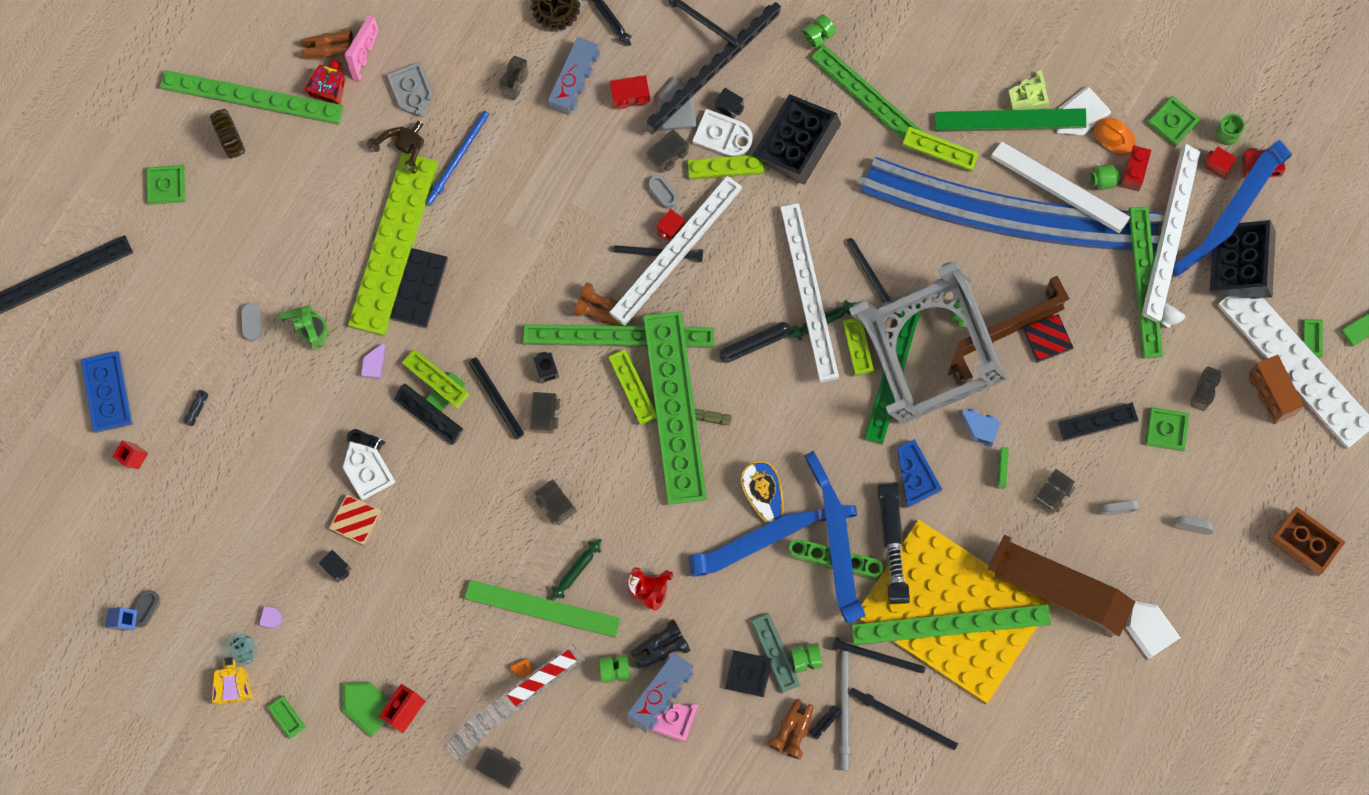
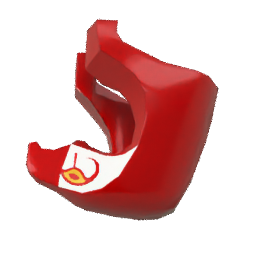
M634 567L627 583L629 595L642 606L654 611L659 610L666 597L667 580H672L673 572L665 570L657 575H644L640 571L641 568Z

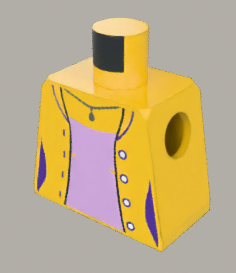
M235 657L224 658V669L214 672L212 703L220 705L254 700L246 669L243 667L236 668Z

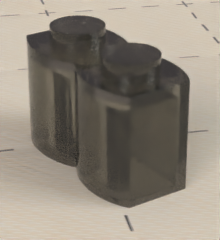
M513 56L508 62L507 72L502 76L499 84L503 97L514 101L519 96L521 84L525 82L529 73L527 60Z
M672 129L646 153V156L661 173L668 172L675 166L674 162L679 158L683 159L689 153V144Z
M1209 366L1204 369L1197 380V389L1192 395L1191 407L1205 411L1210 406L1215 397V388L1221 380L1220 370Z
M533 392L531 432L554 434L555 429H558L559 418L556 417V410H560V399H557L556 393Z
M1055 469L1033 500V503L1051 515L1054 512L1059 513L1064 506L1062 502L1064 497H1070L1075 490V487H1073L1075 481L1058 469Z
M553 479L534 493L537 497L534 501L540 509L544 507L548 513L545 515L552 524L556 522L559 526L577 512L576 508Z

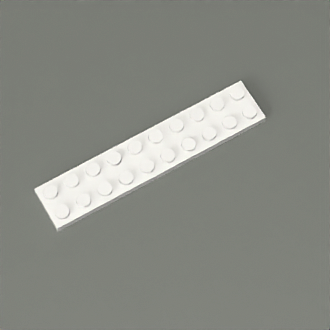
M1227 296L1217 305L1265 359L1277 354L1279 355L1300 398L1346 449L1369 432V414L1264 298L1249 299Z

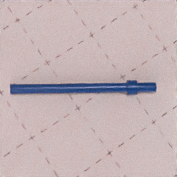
M482 112L438 182H435L432 186V191L425 201L427 205L431 206L438 194L441 195L445 189V183L490 114L488 112Z

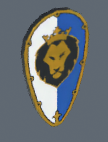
M755 461L750 463L742 471L740 478L741 487L754 510L769 524L782 517L784 512L783 493L779 475L774 466L768 462Z

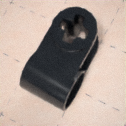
M353 429L347 434L348 443L352 442V438L358 435L361 436V441L358 444L375 448L378 452L382 445L386 443L382 439L358 429Z

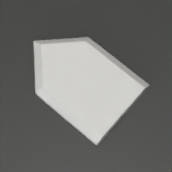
M1086 86L1058 108H1086V128L1057 129L1056 134L1084 136L1094 128L1096 122L1109 116L1111 111L1091 88Z
M350 441L343 469L362 501L396 483L377 449Z
M1135 602L1125 628L1149 660L1181 637L1158 605Z

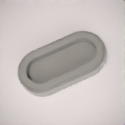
M652 176L648 181L650 192L662 207L666 209L674 208L678 203V195L663 176Z
M249 303L241 311L242 332L247 340L256 341L262 336L263 332L262 315L260 308L256 304Z
M1138 501L1111 503L1100 506L1102 515L1129 513L1140 509Z
M1187 516L1175 518L1174 526L1176 528L1205 535L1213 533L1214 525L1211 522Z

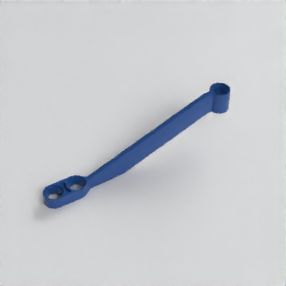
M1281 140L1275 142L1261 154L1202 245L1174 265L1172 274L1175 278L1232 235L1275 168L1293 155Z
M812 451L804 456L823 492L837 604L847 624H850L866 616L856 597L845 511L817 455Z
M856 505L842 506L846 518L857 516ZM825 508L784 515L709 554L690 555L688 558L691 576L697 577L716 573L817 521H826Z

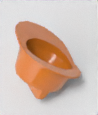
M1105 117L1096 122L1094 136L1102 145L1117 155L1130 153L1133 145H1135V136L1120 120L1112 117Z

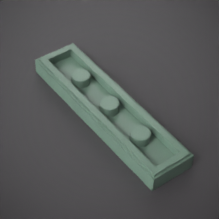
M767 613L751 620L766 657L773 659L771 669L781 692L785 693L799 687L800 683L770 614Z

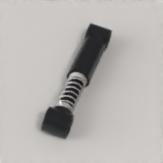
M898 483L878 484V499L881 509L884 547L888 551L887 559L890 566L888 569L891 576L889 578L890 585H888L889 605L910 603L909 586L905 583L904 574L902 573L904 569H902L903 564L901 561L903 559H901L902 554L900 551L904 544Z

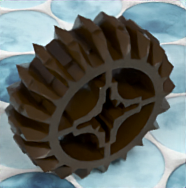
M532 0L531 11H533V18H537V24L542 23L543 28L548 26L550 31L553 27L556 28V31H559V27L566 30V24L572 26V20L577 21L576 15L580 14L579 8L581 4L578 2L579 0H568L571 5H567L562 0ZM541 8L550 12V17L545 15Z
M219 109L210 114L211 123L227 157L232 159L244 154V145L229 112L226 109Z

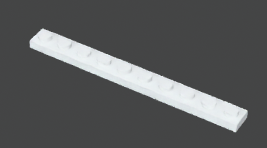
M1187 144L1182 145L1142 311V316L1154 322H1160L1162 319L1200 151Z
M727 176L610 311V315L625 326L742 190V186Z
M797 203L781 206L780 210L819 381L822 383L839 379V374L800 205Z

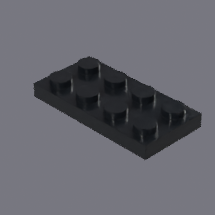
M411 248L390 315L391 320L427 329L447 265V256Z

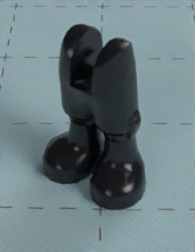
M674 619L668 622L665 630L659 634L650 635L647 640L630 652L632 657L647 652L648 656L636 663L639 669L665 660L672 652L681 651L686 654L691 651ZM679 636L667 645H661L664 641Z

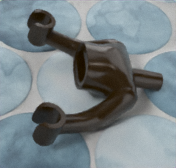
M417 121L411 130L403 126L388 129L376 139H369L367 146L371 149L375 145L373 150L378 152L380 150L379 144L389 137L398 136L393 145L401 152L411 154L410 159L405 162V169L409 170L413 166L411 173L415 174L418 170L415 161L419 151L424 146V139L417 133L424 124Z

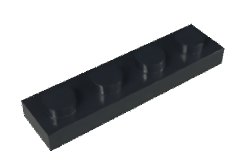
M406 383L400 386L394 400L451 445H454L458 441L463 428Z
M1132 402L1060 421L1058 426L1063 442L1133 424L1139 420Z

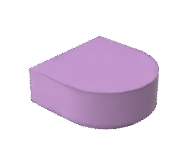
M264 606L259 625L267 628L278 627L282 621L281 613L275 608Z

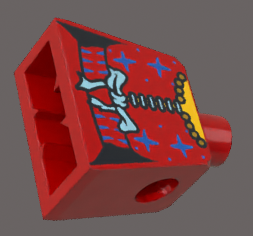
M331 59L329 67L318 65L304 87L306 95L324 102L340 105L346 81L344 73L339 71L342 63Z

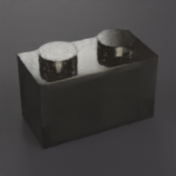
M487 747L475 769L512 790L523 771V768L520 767L521 762L512 757L508 760L503 757L504 752L495 747L492 750Z

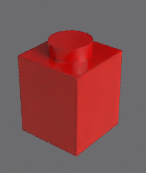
M1217 146L1215 151L1210 150L1207 154L1205 168L1224 179L1237 157Z
M670 208L656 225L658 236L663 240L668 239L671 242L684 227L685 219Z
M122 440L112 457L126 467L139 469L148 452L136 443Z

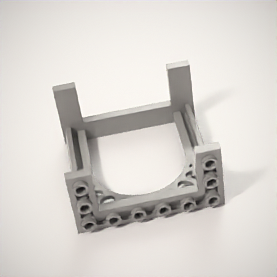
M956 261L947 262L942 265V268L938 269L942 279L936 280L933 285L920 287L913 294H904L899 297V300L886 302L879 309H876L868 301L856 302L853 307L849 308L851 315L860 321L868 331L895 399V403L886 406L888 414L903 424L1010 379L1007 371L1001 366L969 284L972 282L971 278ZM953 292V300L949 304H944L946 293ZM939 297L938 302H932V299H937ZM959 299L960 303L958 304L961 308L956 309L954 306L957 304ZM928 308H944L956 313L966 324L982 364L976 368L980 378L915 405L897 357V338L904 323L917 312ZM902 312H905L904 317L899 318L897 316L898 314H903ZM888 318H894L898 324L896 327L890 328L887 327L885 322ZM885 331L893 333L892 338L889 339V334H886Z

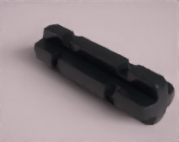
M198 390L197 398L193 400L188 410L189 414L183 420L189 426L195 424V418L199 416L204 406L203 402L208 398V393L203 390Z
M833 705L829 709V713H826L809 734L817 740L822 735V732H825L833 723L834 718L841 714V710Z

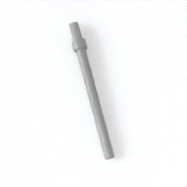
M841 651V746H839L841 771H849V755H851V746H849L848 651Z

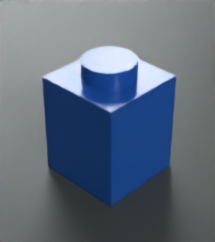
M122 607L108 608L105 628L119 631L135 630L137 610Z

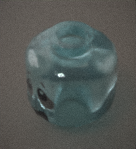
M246 634L235 636L229 645L232 657L237 663L250 664L257 656L258 650L251 636H246Z

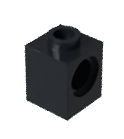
M727 88L723 89L715 101V109L732 119L737 115L740 116L745 108L743 106L744 99Z
M541 352L537 354V357L533 359L541 384L558 379L559 374L552 353ZM543 363L551 364L550 368L546 370L541 369V365Z
M333 550L318 563L337 582L345 580L350 574L351 567Z

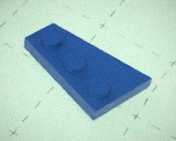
M915 439L897 448L908 508L942 491L937 478Z

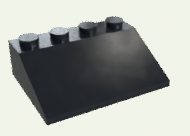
M789 94L754 151L753 157L758 158V160L789 179L805 185L841 126V121L836 112Z
M1271 220L1239 223L1232 235L1212 250L1210 293L1249 299L1271 298L1273 296L1276 231Z

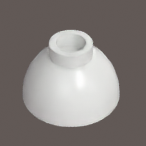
M1165 302L1160 322L1170 328L1171 325L1181 323L1186 316L1183 312Z

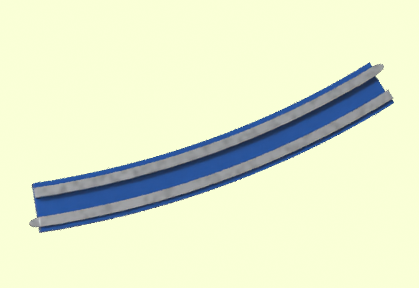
M876 156L867 178H857V183L862 186L861 193L919 214L961 226L1039 242L1132 251L1130 221L1118 233L1074 206L1033 201L964 186L897 165ZM1119 210L1129 216V211ZM1149 212L1153 251H1157L1160 236H1158V223H1163L1165 216L1159 215L1158 212Z

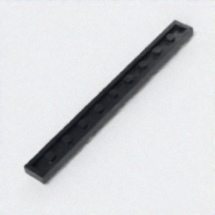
M777 2L768 5L759 18L755 17L746 30L742 29L736 38L739 41L737 46H733L728 42L723 52L717 53L708 66L704 65L695 78H690L682 90L679 89L675 92L670 102H665L656 115L652 114L648 118L647 131L653 135L780 15L781 5Z

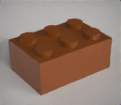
M1278 354L1258 362L1249 372V380L1253 386H1256L1258 398L1261 403L1265 404L1267 416L1270 420H1273L1274 424L1295 416L1304 407Z
M1297 506L1290 512L1269 541L1317 577L1324 573L1345 544L1344 540Z

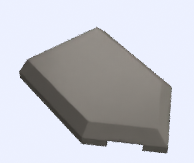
M421 61L386 74L399 108L423 117L434 94Z
M674 77L656 95L658 112L665 102H670L673 99L676 91L682 90L685 87ZM694 96L665 122L659 130L697 128Z

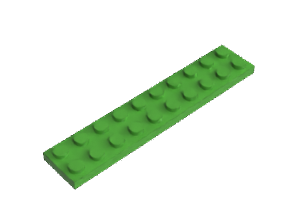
M682 311L644 316L668 505L707 500Z

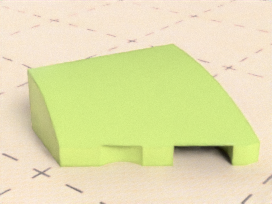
M1042 70L1036 72V76L1032 79H1025L1019 86L1009 90L1011 110H1031L1049 107Z

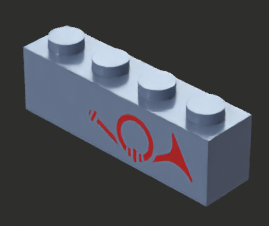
M577 36L548 99L549 108L570 115L571 111L576 109L578 104L577 98L579 94L584 92L586 78H590L593 71L592 65L600 57L598 44Z
M673 653L627 713V720L645 733L649 729L653 730L659 722L657 718L660 714H665L670 708V701L680 695L682 685L684 683L688 684L694 675L692 673L693 665Z

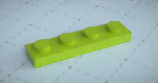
M912 127L907 128L902 143L904 147L971 172L974 169L979 154Z
M753 155L688 160L689 180L764 174L763 162L753 157Z
M414 349L402 362L406 368L456 409L469 397L470 394L417 350Z
M626 349L609 356V361L640 426L656 419V411Z

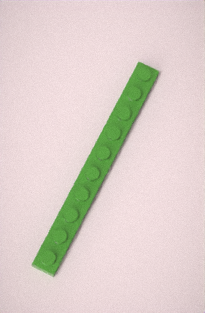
M164 70L160 84L162 90L337 125L340 123L343 112V105L168 70Z
M524 324V345L648 347L645 326ZM684 327L686 347L714 348V327Z
M1040 605L852 625L854 645L1049 626L1051 625L1049 606Z

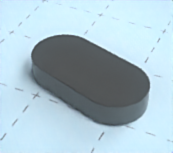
M152 590L143 592L135 604L133 610H137L136 627L142 628L147 626L160 604V596Z

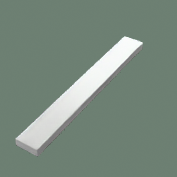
M1001 142L992 153V159L1118 233L1121 232L1130 219V216L1004 142Z

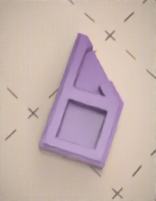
M382 343L364 357L362 377L381 379L386 344Z

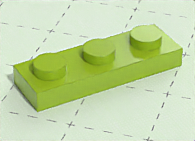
M856 318L843 320V328L855 376L874 373L863 324Z

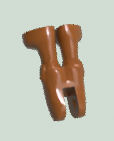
M344 28L334 34L323 33L302 39L300 41L301 46L307 49L301 50V57L318 59L328 58L332 55H342L345 59V52L353 42L351 28ZM332 43H342L339 45L331 46Z
M586 282L581 293V299L578 300L573 315H589L599 322L624 326L610 315V311L618 302L611 297L599 296L594 292L593 285ZM586 302L599 305L601 308H595L593 306L588 305Z
M796 698L785 718L781 720L780 732L776 737L769 738L766 745L782 753L789 733L793 731V736L784 754L801 760L803 752L800 749V743L808 733V726L814 706L808 704L804 715L799 714L797 710H799L802 700Z

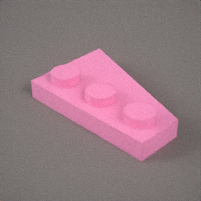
M368 16L365 22L362 23L358 34L353 38L351 46L345 52V59L347 60L353 81L360 82L362 76L359 72L362 66H366L367 50L372 49L378 33L375 17Z
M671 705L665 714L661 713L657 718L659 722L653 730H649L685 743L698 705Z

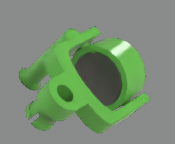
M311 305L280 313L282 322L287 319H293L295 329L298 330L303 341L311 345V350L326 346L324 341L329 333L328 326L324 319L317 315V312Z

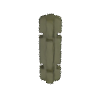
M701 409L695 410L696 420L702 421L703 419L705 422L722 423V425L728 426L731 424L732 416L730 414L721 415V413L706 410V412H703Z

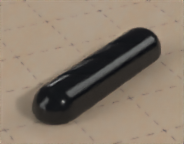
M786 322L774 324L723 347L720 350L719 358L723 363L737 360L790 335L792 328Z

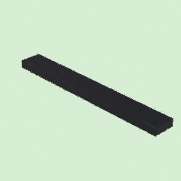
M124 235L0 292V314L133 254L127 237Z

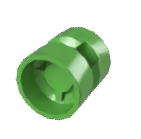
M824 14L818 16L813 21L814 24H808L801 31L805 40L815 49L825 42L824 39L831 38L837 32L832 21Z
M1233 113L1224 116L1216 129L1215 135L1217 140L1223 145L1235 144L1245 129L1243 118Z
M818 643L808 644L806 648L802 646L790 648L795 673L804 672L808 667L812 670L823 668Z
M618 655L615 659H612L611 656L600 657L602 683L613 682L614 679H618V681L630 680L627 655Z

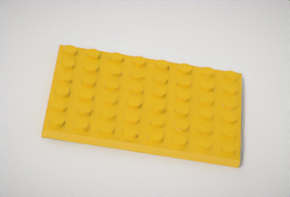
M918 520L903 542L904 545L900 551L902 554L901 559H903L901 561L903 564L902 569H904L902 572L904 574L903 577L905 578V583L909 586L910 603L889 605L888 585H890L889 578L891 576L889 575L890 570L888 568L890 566L888 565L862 603L866 616L859 620L864 623H875L1048 605L1050 608L1051 605L988 576V564L921 520ZM1037 627L893 642L987 704Z

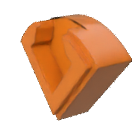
M528 658L510 666L512 672L521 678L529 679L534 675Z

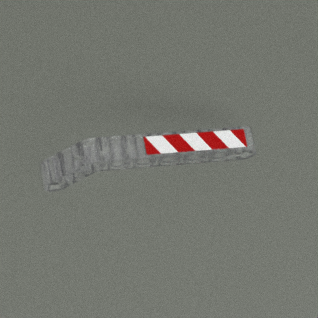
M574 644L569 645L472 717L444 747L453 759L459 762L487 734L585 661V658Z

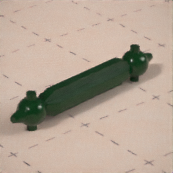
M845 300L843 307H836L825 312L827 324L841 318L845 313L851 315L849 308L853 307L856 302L851 303ZM806 322L801 328L794 325L789 338L795 337L801 340L803 333H808Z
M601 539L593 542L589 541L587 543L589 544V549L580 555L559 582V587L553 586L551 588L553 590L552 601L557 598L563 599L565 597L564 590L570 588L593 559L594 553L602 551L600 549Z

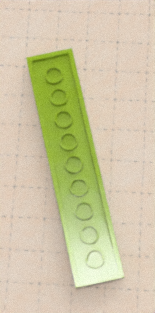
M402 152L350 317L349 328L386 336L391 320L390 315L410 250L414 246L426 207L425 201L430 194L439 165L438 161L417 156L415 164L418 170L415 174H412L411 168L413 166L409 170L405 169V162L410 159L411 154Z

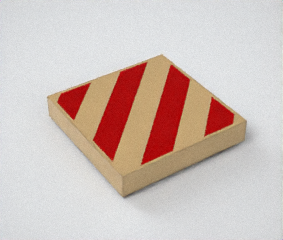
M346 495L329 529L365 546L382 511L350 495Z

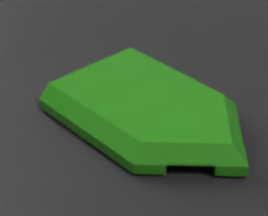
M371 682L342 683V711L366 734L372 737L385 723L378 716L389 699Z

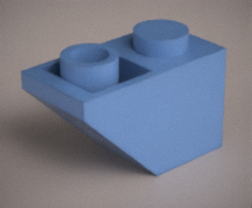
M964 409L961 418L972 440L992 447L1001 421H998L996 417L991 415H980L974 409Z

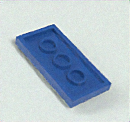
M116 351L81 359L93 431L99 433L133 425L120 352Z

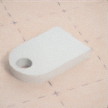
M706 109L692 144L726 157L744 156L752 146L753 137L750 128L743 122ZM739 139H746L748 144L746 146H739L737 142Z

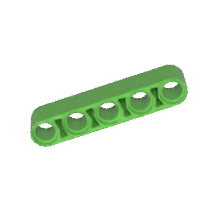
M795 539L790 543L789 554L793 559L832 569L830 547L802 539ZM795 545H800L803 551L799 554L794 553L792 548ZM818 550L822 553V556L818 559L813 558L811 552ZM851 553V561L856 560L860 564V567L853 569V575L871 580L880 577L883 566L879 560ZM875 565L878 567L879 572L872 574L869 572L868 567Z

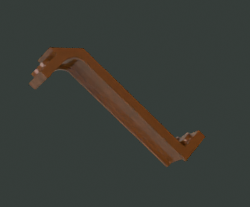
M1058 276L1051 278L1045 292L1048 301L987 328L992 343L1022 330L1027 325L1065 310L1064 303L1070 298ZM971 336L959 341L948 376L953 373L955 374L953 378L958 386L969 383L973 379V375L964 360V356L976 351Z
M1003 535L987 569L988 576L1101 626L1105 629V635L1111 638L1113 635L1120 637L1136 602L1117 588L1012 543L1011 537Z

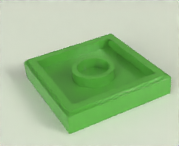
M1171 96L1148 120L1147 124L1176 147L1201 119L1174 96Z
M184 165L146 167L148 205L185 202Z
M1151 407L1145 446L1184 452L1189 413Z

